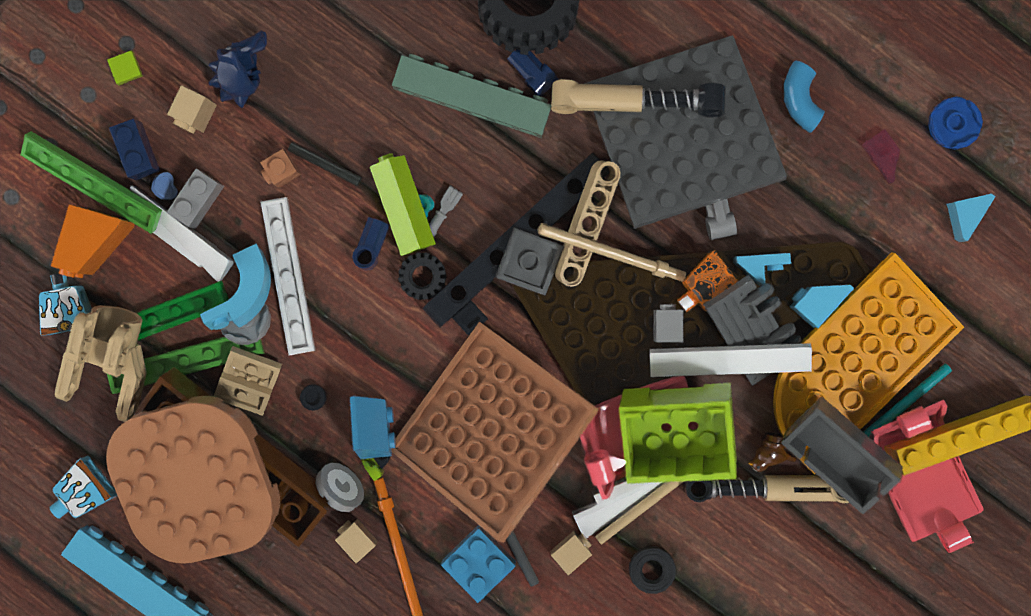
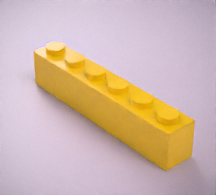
M1022 396L922 432L911 438L884 446L885 452L903 466L902 475H907L1031 430V396Z

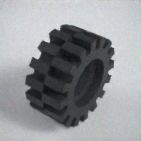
M429 253L410 255L403 261L399 269L398 279L401 288L414 299H431L445 286V267L438 258ZM420 266L428 267L433 274L431 283L424 287L416 285L412 278L414 270Z

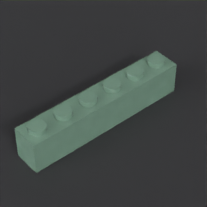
M409 54L408 57L401 55L392 83L394 90L542 138L551 111V105L547 104L548 100L537 95L529 98L523 96V91L508 87V90L499 88L498 83L495 81L484 79L481 82L473 79L474 75L459 70L457 74L448 71L449 67L444 64L434 62L433 65L423 63L424 59L417 55Z

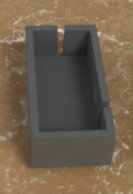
M822 396L785 431L781 444L799 459L803 457L807 445L809 449L807 450L804 464L862 514L880 500L881 494L884 496L901 481L903 466Z

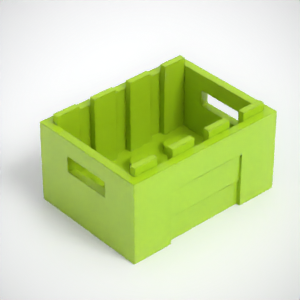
M731 383L704 384L703 387L660 390L635 388L623 390L619 412L627 484L736 479L737 455ZM690 422H696L698 424V428L692 430L688 427V424ZM669 423L672 427L671 430L664 431L661 427L662 424Z

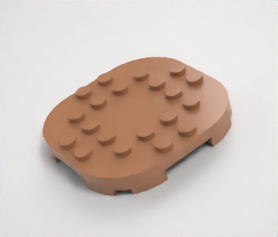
M192 397L186 402L149 412L146 410L142 411L123 423L112 435L106 457L111 481L134 535L154 555L174 563L198 562L251 548L272 528L280 509L279 489L277 483L271 484L256 446L254 437L258 435L249 418L239 408L233 409L224 404L223 399L217 397Z

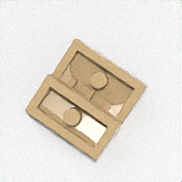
M232 346L214 397L223 399L225 403L263 416L282 364Z

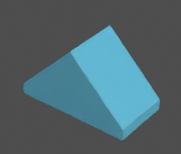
M987 194L947 204L956 241L965 242L969 240L996 196Z

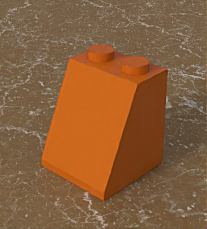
M69 204L51 266L59 268L58 273L68 277L83 278L84 274L93 275L132 231L135 224L121 218Z

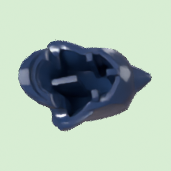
M261 30L243 41L233 42L232 45L217 50L218 60L208 64L216 74L208 83L212 87L220 88V101L234 100L240 108H243L248 97L255 93L260 83L259 74H261L260 70L257 69L256 53L266 48V32Z

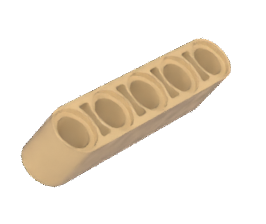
M601 160L593 164L568 230L569 233L595 242L597 241L620 178V168L614 162ZM608 166L610 176L603 180L600 175L603 167ZM599 191L601 200L597 205H593L591 197L594 192ZM590 216L592 225L589 229L584 230L582 221ZM564 243V248L554 274L558 281L573 287L582 281L592 252L583 249L581 253L575 255L573 253V245ZM572 266L574 274L570 279L566 280L564 278V271Z

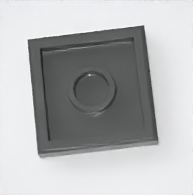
M513 228L495 277L546 295L564 246Z

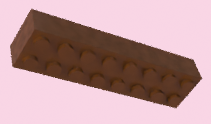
M173 367L159 377L133 415L145 410L149 412L186 402L192 397L210 395ZM258 434L254 437L256 446L271 484L277 483L280 495L279 513L272 526L299 547L331 508L327 504L329 500L325 496L323 498L320 496L315 479Z

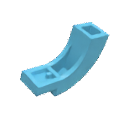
M257 244L233 254L240 272V284L233 297L200 314L203 323L210 330L222 329L230 321H233L240 328L251 321L264 306L270 290L271 275L265 255Z

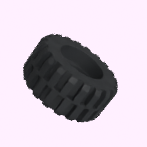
M478 0L480 23L483 24L486 34L488 36L493 34V42L498 46H501L503 43L505 44V50L514 52V49H517L523 55H528V51H535V54L544 53V48L546 47L549 50L557 47L558 39L563 42L569 36V31L573 30L576 22L579 0H552L553 5L543 14L531 17L514 13L505 5L503 0Z

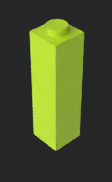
M393 153L379 157V163L370 166V170L400 255L415 253L435 245L436 243L405 155L394 157Z

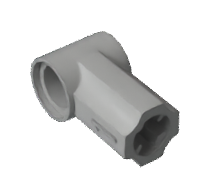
M727 199L705 206L707 214L705 218L706 228L710 240L737 234L735 217L730 212Z

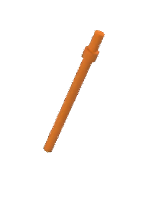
M382 477L374 482L379 499L377 505L379 511L383 512L412 616H423L393 513L394 503L392 497L388 495L384 478Z

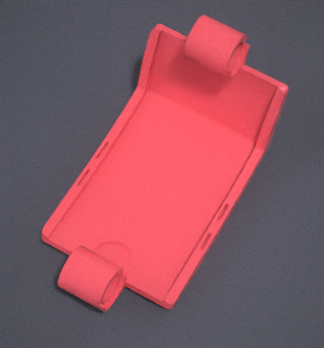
M673 376L640 388L660 390L689 387L685 376ZM622 395L595 405L599 411L580 436L585 450V464L593 485L598 487L602 500L610 497L615 481L626 476L619 412ZM690 422L688 427L695 430L698 428V424ZM664 423L661 426L664 431H669L672 428L669 423Z
M942 400L926 408L921 406L897 417L896 421L873 430L869 438L885 451L884 446L945 425L943 418L947 411V404L945 400ZM959 456L913 473L902 475L901 481L888 492L912 542L936 533L948 553L974 543L963 521L982 513L983 506Z

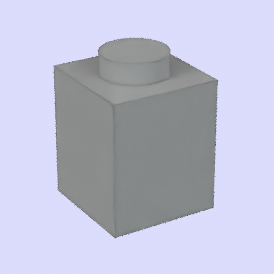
M660 305V310H654V342H683V310H676V305Z

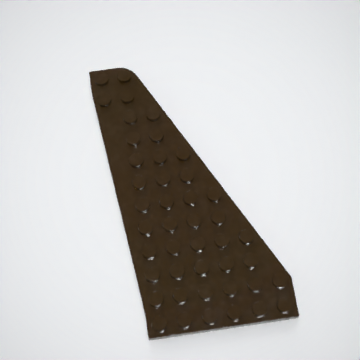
M844 242L716 251L737 281H740L747 275L733 263L734 257L790 253L791 264L783 265V270L767 271V266H764L765 283L771 284L774 289L772 295L768 296L767 299L777 296L781 301V305L771 312L779 327L802 319L789 307L794 302L791 298L800 288L851 285L855 289L871 273L858 250ZM709 252L643 258L666 262L670 267L685 271L687 277ZM618 260L590 261L582 281L573 287L561 283L553 274L546 295L517 285L512 286L576 393L594 406L622 395L624 389L640 388L673 377H651L650 349L727 346L707 311H703L697 304L688 312H685L679 305L677 299L688 292L681 281L666 276L661 278L653 275L651 271ZM572 266L564 271V278L566 280L570 279L574 274ZM660 305H676V310H683V342H654V310H660Z

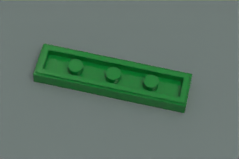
M219 281L137 312L143 319L138 340L200 318L201 313L228 301L229 298L223 282Z

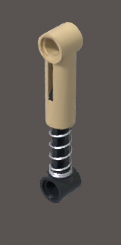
M564 79L557 80L552 84L551 110L559 114H572L577 111L642 112V109H645V107H652L653 109L664 107L666 110L668 107H676L678 110L680 108L698 110L699 115L714 118L725 114L726 88L723 84L705 83L699 86V90L694 89L692 92H688L686 89L683 92L675 91L674 89L671 91H663L662 89L651 91L649 88L645 91L643 85L578 84L575 81Z
M764 475V478L760 480H753L752 478L748 480H741L740 478L736 480H698L703 482L704 485L702 492L699 494L691 492L692 484L697 481L683 482L685 494L692 501L699 503L718 496L720 498L722 496H732V498L734 496H744V498L746 496H756V498L763 496L765 501H830L849 503L841 495H837L836 491L818 475ZM803 487H825L826 489H803Z

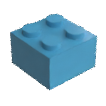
M478 525L442 560L441 566L479 603L516 567V560L487 531Z

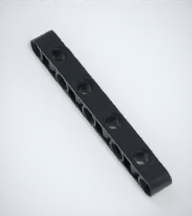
M594 152L584 159L422 308L439 328L496 278L499 265L491 263L490 255L497 250L505 252L513 228L540 237L542 235L538 234V229L535 230L529 226L528 221L530 217L540 216L545 225L552 226L579 202L593 164L601 161ZM607 166L601 170L600 175L602 179L610 173V169ZM570 181H578L582 186L581 192L578 194L570 193L567 189V184ZM460 285L465 288L466 296L464 299L457 301L452 297V289Z

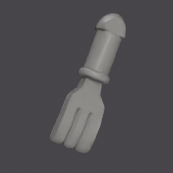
M451 185L447 188L440 201V210L435 211L436 214L429 224L433 237L437 234V230L444 219L447 218V212L454 209L463 195L462 192L456 188L454 189Z

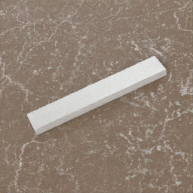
M283 197L261 201L288 354L294 355L316 351L288 198Z
M811 343L650 349L651 377L812 371Z

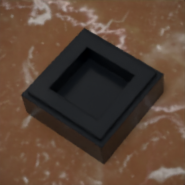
M472 300L452 316L468 336L479 322L483 324L488 320Z

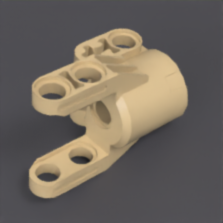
M104 305L94 306L91 309V313L80 312L77 314L71 327L67 349L63 355L55 397L63 401H69L72 398L74 392L79 388L84 363L88 362L102 367L103 372L115 377L124 374L116 414L118 420L122 422L132 418L139 407L147 374L141 345L137 344L143 319L137 313L130 310Z

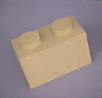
M181 86L167 115L174 118L173 124L194 134L195 130L204 133L217 105L206 97Z

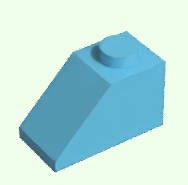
M851 285L800 288L791 298L794 302L789 307L812 328H819L854 288Z

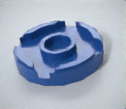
M952 97L941 101L934 107L929 116L928 126L930 134L936 143L944 148L956 150L967 147L977 140L980 135L983 119L981 111L975 103L962 97Z

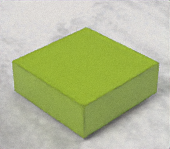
M132 50L107 60L117 85H122L143 76Z

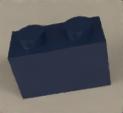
M131 119L109 128L128 178L138 180L160 172L142 122Z

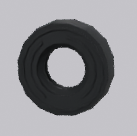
M648 546L640 549L633 555L629 563V574L632 583L639 590L645 593L657 594L665 591L672 585L676 575V566L673 558L666 550L656 546ZM650 560H656L662 565L661 575L654 580L647 579L642 573L644 564Z

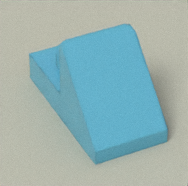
M790 253L734 257L733 263L761 287L766 284L764 266H767V271L783 270V265L791 264Z

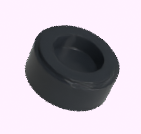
M317 384L306 386L300 394L301 404L304 408L311 411L322 408L327 401L325 389Z

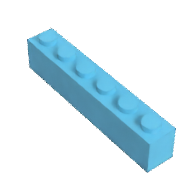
M86 525L80 528L61 554V556L145 616H214L209 612L210 609L205 604L194 602L188 597V593L178 586L173 587L166 582L167 578L157 571L152 572L145 567L146 563L136 556L131 557L124 552L125 548L121 544L107 540L103 537V532L95 526L89 527Z

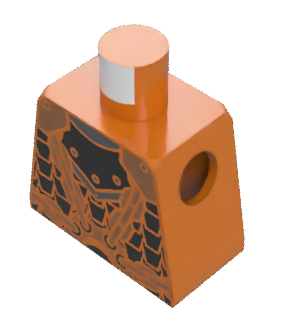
M715 250L711 251L684 279L682 283L688 292L677 299V302L685 312H688L697 304L703 311H707L703 304L738 281Z

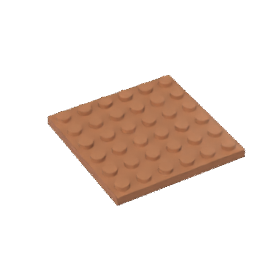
M479 322L395 439L396 448H391V450L398 458L497 541L504 543L599 409Z

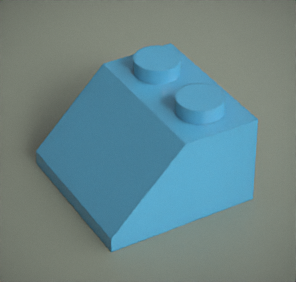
M350 397L353 450L360 459L392 456L391 448H396L395 433H390V423L394 422L393 408L388 407L385 399Z

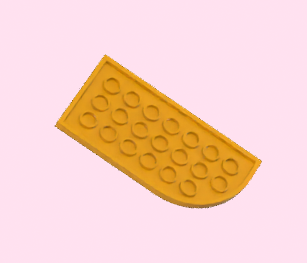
M891 252L841 302L819 328H814L802 340L801 344L811 343L812 371L780 372L778 374L774 389L773 408L775 421L781 437H784L785 431L821 396L855 426L861 429L964 328L896 253ZM807 445L803 457L799 459L803 464L809 449ZM804 464L813 474H816L806 464Z

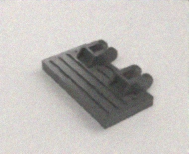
M747 275L703 304L727 346L802 343L800 336H792L796 332V328L792 323L779 327L771 312L781 305V301L777 296L767 299L774 292L771 284H764L757 288L752 278ZM771 373L744 375L753 386Z

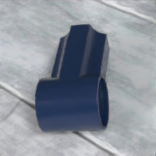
M515 49L507 58L508 62L525 79L526 85L537 96L542 97L552 88L553 82L559 80L556 74L545 63L542 64L531 51H528V55L520 54V50Z
M368 217L358 246L352 256L353 262L357 267L366 271L376 267L378 256L390 227L389 224ZM365 251L371 252V262L366 265L360 264V254Z

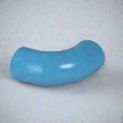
M794 61L789 68L783 85L784 103L791 118L804 130L811 133L825 113L824 110L812 101L810 96V85L816 76V72L805 63Z

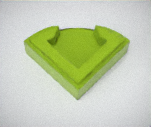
M373 458L361 459L374 482L384 474V470L379 467Z

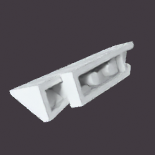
M130 187V191L162 209L157 229L153 233L198 267L203 266L216 281H221L235 261L193 228L187 227L168 214L166 208L138 187Z
M625 477L615 482L610 497L602 500L599 490L593 491L596 502L572 512L580 532L588 538L624 515L665 482L627 484Z

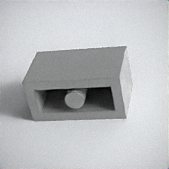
M195 169L167 213L187 227L196 229L224 188V185L203 171Z

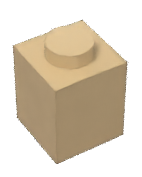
M358 519L353 523L349 520L337 530L340 535L335 539L355 563L359 562L378 543L377 539Z
M573 531L550 552L554 560L569 575L592 555L589 549L592 544L584 534L581 533L578 536Z

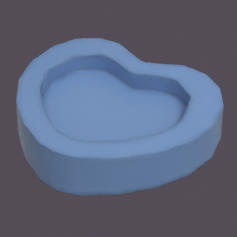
M163 172L154 178L151 190L160 199L171 200L178 193L177 188L173 184L174 178L170 173Z

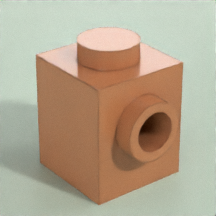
M284 149L260 162L264 168L261 170V174L268 184L273 183L278 188L301 175L291 156Z

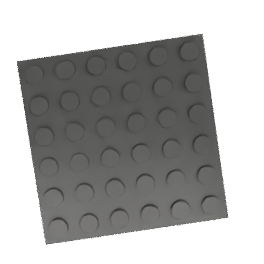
M733 35L584 83L643 85L645 91L649 88L651 91H659L660 89L671 91L674 89L675 91L683 92L686 89L688 92H692L694 89L699 90V86L705 83L723 84L726 88L725 114L720 117H703L698 114V110L694 111V109L690 110L689 108H680L678 110L676 107H668L667 110L664 107H656L655 109L645 107V109H642V112L593 111L610 162H614L620 168L618 185L634 229L786 180V172Z

